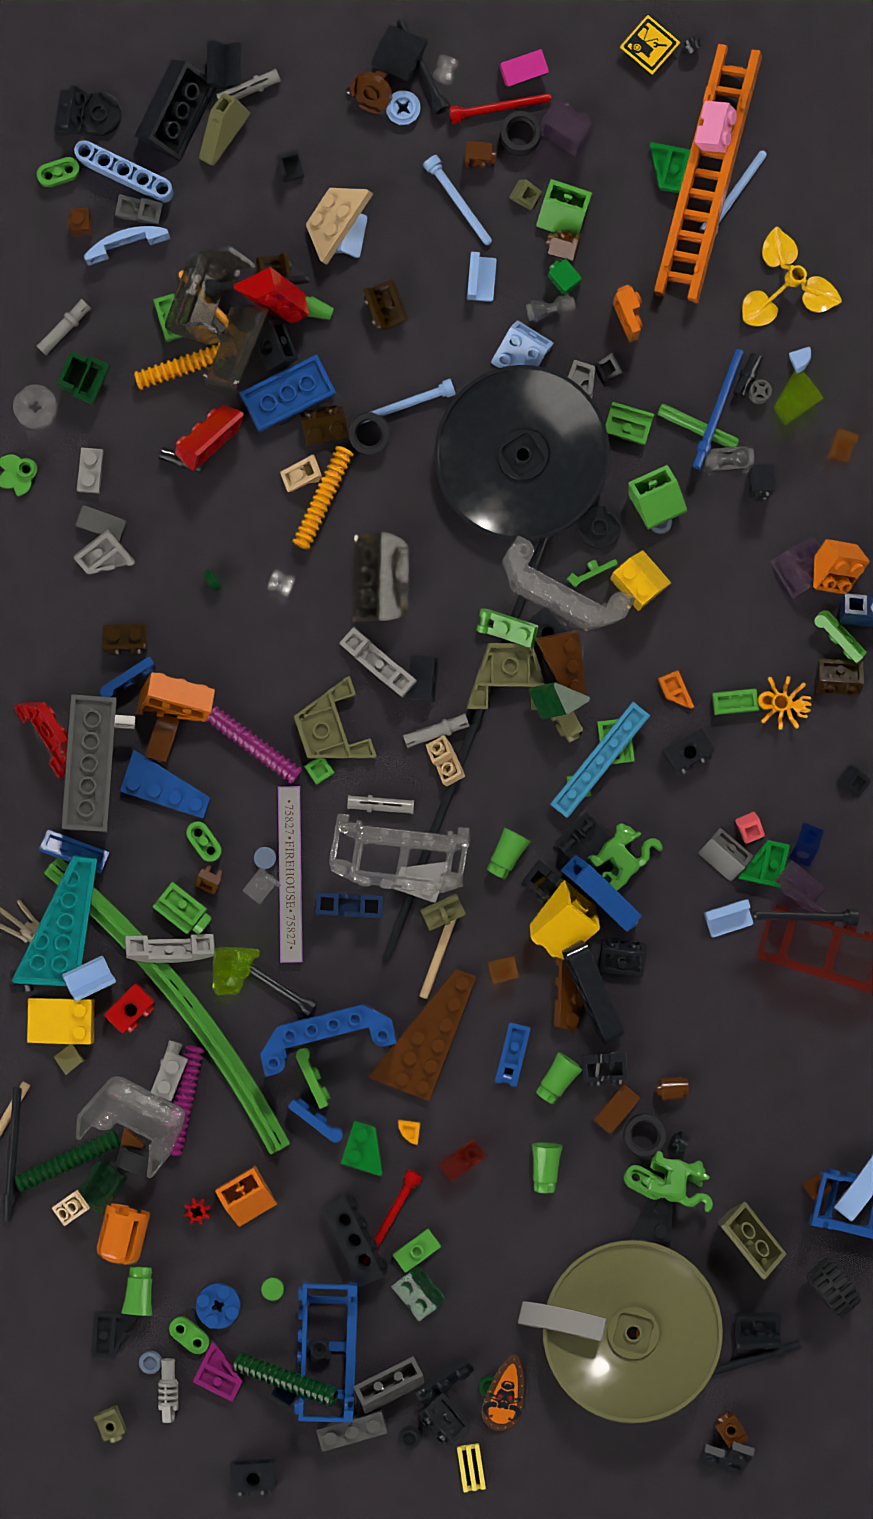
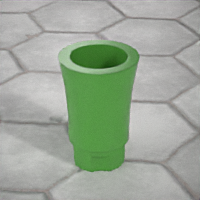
M504 827L487 870L500 878L506 879L509 870L512 871L517 860L531 841Z
M558 1052L536 1093L547 1102L554 1104L571 1082L583 1071V1068L563 1053Z
M555 1143L532 1144L534 1191L540 1193L555 1192L562 1145Z
M130 1267V1277H128L125 1301L121 1313L143 1316L152 1315V1268Z

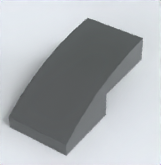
M119 194L114 217L158 225L163 203Z
M82 505L75 526L100 535L108 529L116 540L119 541L126 521Z

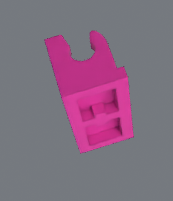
M542 49L502 62L499 65L505 85L508 87L549 73Z

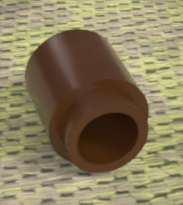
M681 1076L660 1078V1083H656L657 1096H661L662 1100L683 1099L684 1096H689L687 1078H682Z

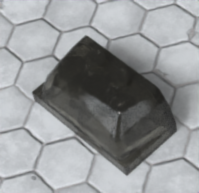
M386 532L355 535L353 622L388 621L399 618L407 612L409 547L401 538Z

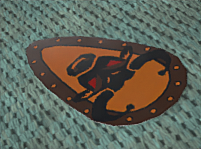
M516 1355L510 1356L496 1373L482 1407L484 1422L491 1429L497 1431L512 1428L519 1421L522 1414L524 1373L519 1357Z

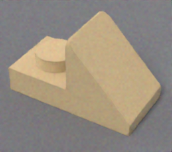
M314 455L280 472L287 492H293L308 483L319 482L322 476Z

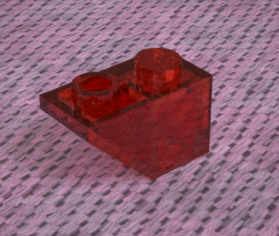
M473 1138L440 1160L438 1165L452 1183L485 1159L487 1155Z

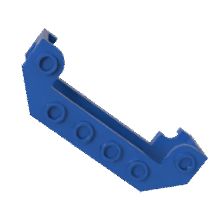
M361 1004L279 1025L260 1054L265 1077L278 1074L284 1069V1058H287L285 1048L369 1027L372 1040L376 1045L388 1046L396 1044L397 1039L392 1019L367 1004Z
M830 1168L827 1171H820V1186L813 1214H810L808 1223L820 1228L826 1227L873 1239V1204L868 1224L865 1226L832 1217L839 1182L844 1180L853 1183L858 1174L846 1171L845 1175L840 1174L841 1171ZM830 1178L832 1179V1189L829 1193L825 1213L820 1216L818 1213L826 1179Z
M304 1281L303 1287L298 1289V1301H302L303 1305L299 1306V1320H303V1327L298 1329V1342H302V1351H298L297 1365H301V1376H306L307 1352L310 1351L308 1347L310 1340L307 1337L309 1304L338 1303L347 1304L348 1306L347 1340L344 1342L329 1341L328 1344L329 1351H343L346 1353L345 1388L338 1389L337 1399L345 1401L344 1416L304 1415L305 1400L308 1396L304 1398L301 1394L299 1400H295L294 1414H299L298 1421L353 1423L358 1283L322 1284ZM308 1288L348 1289V1295L345 1297L312 1296L309 1294Z

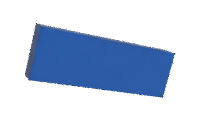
M51 830L47 831L39 848V851L68 862L71 861L73 855L96 857L95 872L100 874L110 853Z

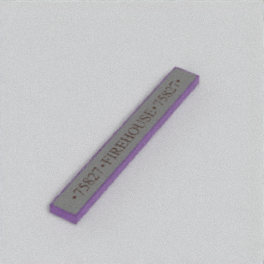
M300 786L278 787L280 963L303 962Z

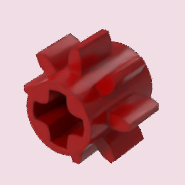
M193 1197L192 1205L185 1204V1208L189 1210L184 1214V1217L189 1216L191 1218L190 1224L198 1221L202 1225L203 1217L210 1218V1215L206 1212L211 1208V1205L206 1206L204 1204L205 1198L197 1202L196 1198ZM197 1206H200V1207H201L200 1211H201L203 1214H199L198 1216H195V1215H194L195 1211H194L192 1208H196Z

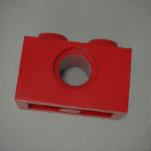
M135 983L104 1016L122 1034L126 1031L131 1033L139 1025L137 1020L142 1015L146 1018L155 1009L152 1005L156 1001L138 983ZM128 1004H134L137 1007V1013L134 1016L127 1014L126 1007Z

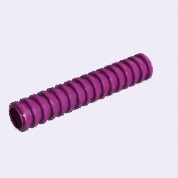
M218 706L211 710L210 715L206 719L207 723L210 722L212 727H217L216 730L223 731L222 734H227V738H232L234 743L238 742L239 747L243 746L245 751H250L249 754H254L257 760L261 759L260 762L262 764L265 762L268 768L271 767L273 772L276 770L277 775H282L284 780H289L288 783L291 784L297 779L301 773V767L297 768L295 763L291 764L290 759L286 760L284 755H279V751L275 752L273 747H268L269 744L267 742L264 744L263 739H258L256 734L253 736L252 731H247L245 726L241 727V723H236L234 718L230 719V715H225V712L223 710L220 711Z
M185 1046L187 1051L183 1056L188 1059V1062L180 1079L179 1087L176 1089L178 1093L174 1096L176 1101H173L175 1107H172V1111L174 1112L170 1115L172 1121H169V1125L171 1126L167 1129L169 1135H166V1138L168 1140L164 1143L166 1145V1148L163 1149L165 1154L173 1156L183 1154L181 1149L184 1148L182 1143L186 1140L184 1138V1135L187 1134L185 1129L189 1126L187 1121H190L188 1115L191 1114L190 1108L193 1107L191 1101H194V1097L192 1096L196 1093L194 1087H197V1084L195 1082L199 1079L197 1077V1074L200 1073L198 1068L202 1065L200 1063V1060H203L201 1054L205 1051L200 1047Z

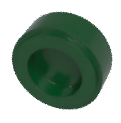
M212 569L204 573V577L213 591L222 588L221 582Z
M485 1375L479 1381V1391L485 1398L495 1377L494 1375Z

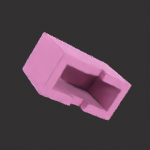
M705 101L701 118L704 119L703 126H698L694 142L702 151L726 153L727 146L731 142L732 126L737 119L736 110L730 103Z

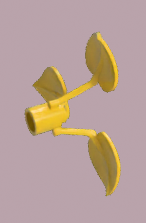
M775 227L766 237L762 248V256L768 266L777 267L781 265L782 269L789 270L785 275L786 283L769 299L766 293L762 291H752L744 298L742 304L743 321L751 326H764L775 319L778 308L771 301L788 286L797 287L801 284L802 289L805 291L802 296L803 303L807 309L815 313L825 312L842 302L837 290L826 279L813 276L806 280L807 272L804 267L799 265L787 266L796 260L798 249L795 242L779 227Z

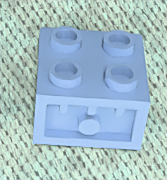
M517 320L510 327L491 363L498 368L512 365L539 366L554 343Z

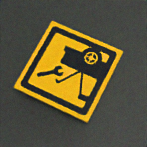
M647 15L622 43L620 48L653 75L680 44V41Z

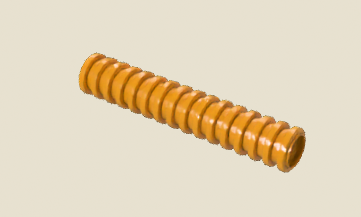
M232 338L230 342L227 340L224 344L220 342L218 346L212 345V348L206 347V350L203 351L200 349L198 353L194 351L192 355L188 353L186 357L180 356V359L173 358L171 362L167 360L165 364L161 362L159 366L155 364L153 368L147 367L148 370L141 369L139 373L135 371L134 376L137 385L143 390L145 386L149 388L151 384L155 386L157 382L161 384L163 380L169 381V378L176 379L178 375L182 377V374L185 373L187 375L189 371L193 373L195 369L201 370V367L208 368L210 364L214 366L216 362L220 364L222 360L226 362L228 358L232 360L234 356L240 357L237 342Z
M336 446V453L333 452V459H330L331 464L327 465L328 470L324 471L325 477L321 478L322 483L318 484L319 489L315 491L317 494L312 497L314 500L310 502L311 507L307 508L308 513L304 514L305 520H302V526L298 527L299 533L296 532L295 536L297 537L292 540L295 545L303 549L311 548L310 543L314 542L313 537L317 535L315 532L319 531L318 526L322 524L321 519L325 518L324 513L328 511L327 506L331 505L330 500L334 498L332 495L336 494L337 491L335 489L339 488L338 483L342 481L341 476L345 475L344 470L348 468L347 463L351 462L350 457L354 455L344 447Z

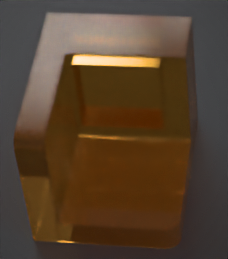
M838 428L834 434L827 457L847 463L859 435Z
M514 956L488 962L493 984L519 978Z

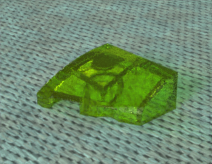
M794 370L773 408L786 426L824 398L803 371L796 373Z
M241 947L214 948L212 988L217 995L239 993L243 986V980L248 977L251 971L250 966L255 957H259V950Z

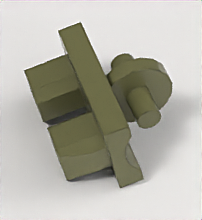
M457 894L420 910L430 931L444 924H451V921L466 915Z

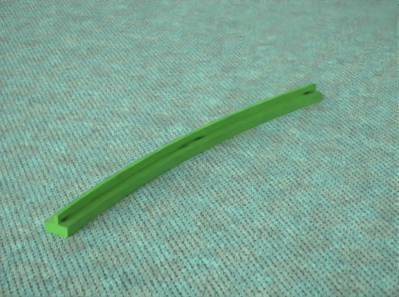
M56 858L44 874L59 885L64 875L59 868L65 872L69 864L62 859ZM93 886L89 914L126 950L125 936L143 935ZM135 960L180 1013L213 1058L248 1113L269 1153L272 1154L289 1145L290 1142L246 1066L183 980L168 963ZM184 997H185V998L189 1001V1003L193 1006L192 1008H191V1006L188 1004V1002L184 999ZM273 1132L276 1133V1135H277V1137H278V1139H279V1141H280L281 1144H279V1142H278V1140H277V1138H276V1136L274 1135Z

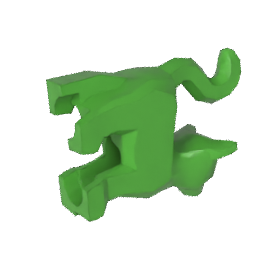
M623 823L616 826L614 837L603 845L599 854L596 856L591 855L587 858L592 866L596 867L606 861L611 863L613 866L612 870L602 872L601 876L616 891L626 884L631 875L638 871L640 867L647 864L650 860L651 847H655L658 851L663 849V845L659 840L650 838L644 842L641 848V858L636 859L628 852L625 845L633 842L641 833L635 832L630 826Z
M657 1151L652 1158L650 1168L665 1174L664 1181H659L656 1176L650 1175L646 1185L648 1188L647 1193L690 1207L702 1201L705 1203V1212H710L713 1208V1202L708 1195L696 1193L691 1198L686 1196L687 1180L702 1187V1181L709 1179V1176L706 1175V1170L703 1168V1163L695 1161L694 1163L687 1164L681 1160L666 1159L663 1157L662 1152Z

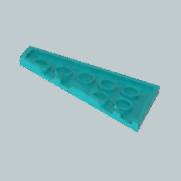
M73 855L12 979L13 983L67 986L62 974L82 965L97 863L96 857Z

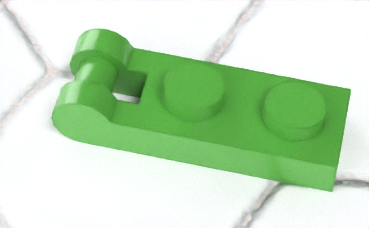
M480 609L479 616L481 620L477 624L476 629L478 632L487 633L529 648L534 646L538 625L490 609ZM490 619H491V620H494V625H493V626H492V625H489V620H490Z
M822 610L815 618L816 626L826 629L830 639L844 649L843 652L847 658L857 663L865 656L867 652L839 624V621L828 610Z
M301 1048L297 1051L296 1058L321 1109L329 1104L327 1100L331 1098L326 1087L321 1088L318 1081L321 1079L317 1067L312 1068L309 1062L310 1051L307 1048Z

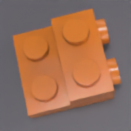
M625 285L617 290L613 306L629 343L638 340L641 332L642 322L638 312L642 300L637 291L634 292L632 286Z

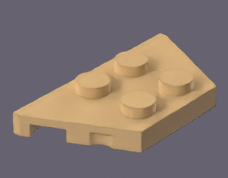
M328 189L306 223L320 261L328 264L372 197V192L367 189Z

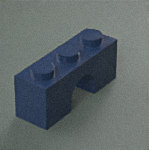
M317 892L315 914L382 918L384 896Z

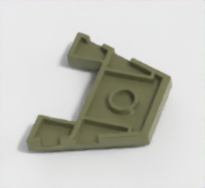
M488 643L467 704V709H488V686L534 687L544 685L534 647L529 648L511 643ZM531 697V710H537Z
M350 676L343 679L294 716L307 758L377 757L371 738L348 745L335 702L356 696Z

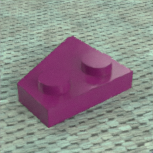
M212 1342L193 1382L233 1402L243 1379L235 1372L234 1367L216 1343Z

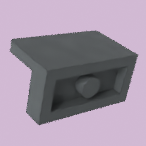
M719 828L698 852L701 857L729 881H732L753 857L752 854L722 828Z

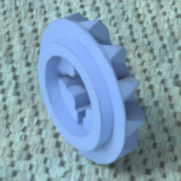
M409 91L393 93L391 104L386 109L390 120L399 126L409 125L411 122L416 121L420 113L418 98ZM398 104L402 106L408 104L407 111L409 114L404 111L398 114Z

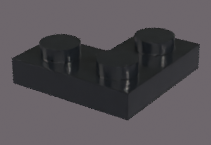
M733 1441L728 1451L706 1444L700 1453L699 1462L705 1463L708 1467L726 1470L729 1474L742 1475L754 1456L755 1448Z

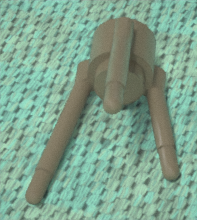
M18 900L17 903L32 923L27 921L24 925L0 907V913L21 928V933L3 924H0V929L20 938L25 943L27 941L31 942L40 923L33 917L22 901Z

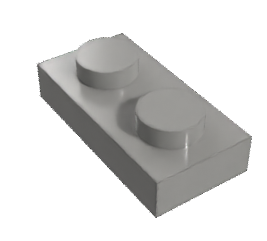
M81 448L78 492L100 494L103 449Z
M167 1051L150 1093L171 1101L188 1059Z

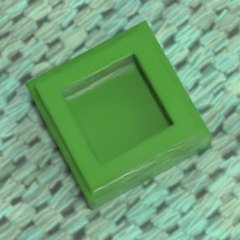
M316 758L304 766L316 785L334 774L325 758Z

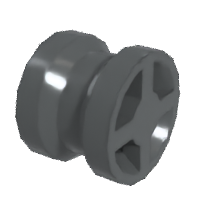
M757 380L749 388L748 397L755 404H763L771 396L772 387L765 380Z

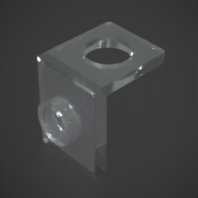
M260 867L245 886L243 892L260 904L275 885L280 887L281 884L276 878Z

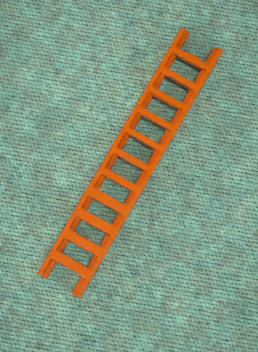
M718 44L654 289L656 296H664L667 282L672 281L691 285L687 298L696 304L699 302L762 60L760 50L752 49L747 69H743V67L725 66L728 47L727 45ZM721 75L744 78L742 89L719 86ZM716 95L739 98L736 109L737 119L732 126L731 142L727 146L726 153L702 151L694 142L698 126H703L704 119L701 118L704 103L705 101L715 102ZM700 156L723 160L720 172L697 168ZM695 176L718 180L715 192L692 188ZM689 198L712 201L710 212L688 210ZM684 219L703 223L707 222L704 234L681 230ZM678 240L700 243L699 255L676 251ZM673 260L696 264L694 274L689 275L671 271Z

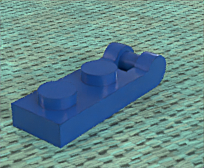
M150 656L104 685L100 690L101 696L115 698L118 690L121 688L126 690L136 683L134 680L142 676L144 678L150 675L151 672H154L153 668L156 664Z
M509 1022L495 1083L501 1084L504 1082L509 1083L511 1087L517 1086L531 1027ZM505 1067L513 1069V1074H505Z
M293 1099L288 1108L332 1142H339L342 1139L343 1132L340 1128L329 1126L326 1123L328 1119L319 1112L316 1114L312 1113L309 1110L310 1105L304 1100L299 1099L297 1101Z

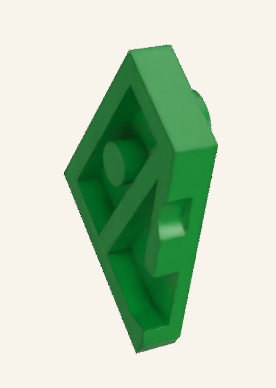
M650 142L660 190L680 193L691 150Z

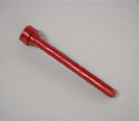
M546 93L464 109L463 107H458V105L450 106L449 114L451 123L456 124L461 123V120H465V117L550 102L552 96Z
M408 1169L405 1173V1180L403 1181L405 1184L374 1237L378 1248L410 1191L416 1185L419 1186L423 1179L420 1174L411 1169ZM365 1254L362 1261L365 1264H370L371 1259Z

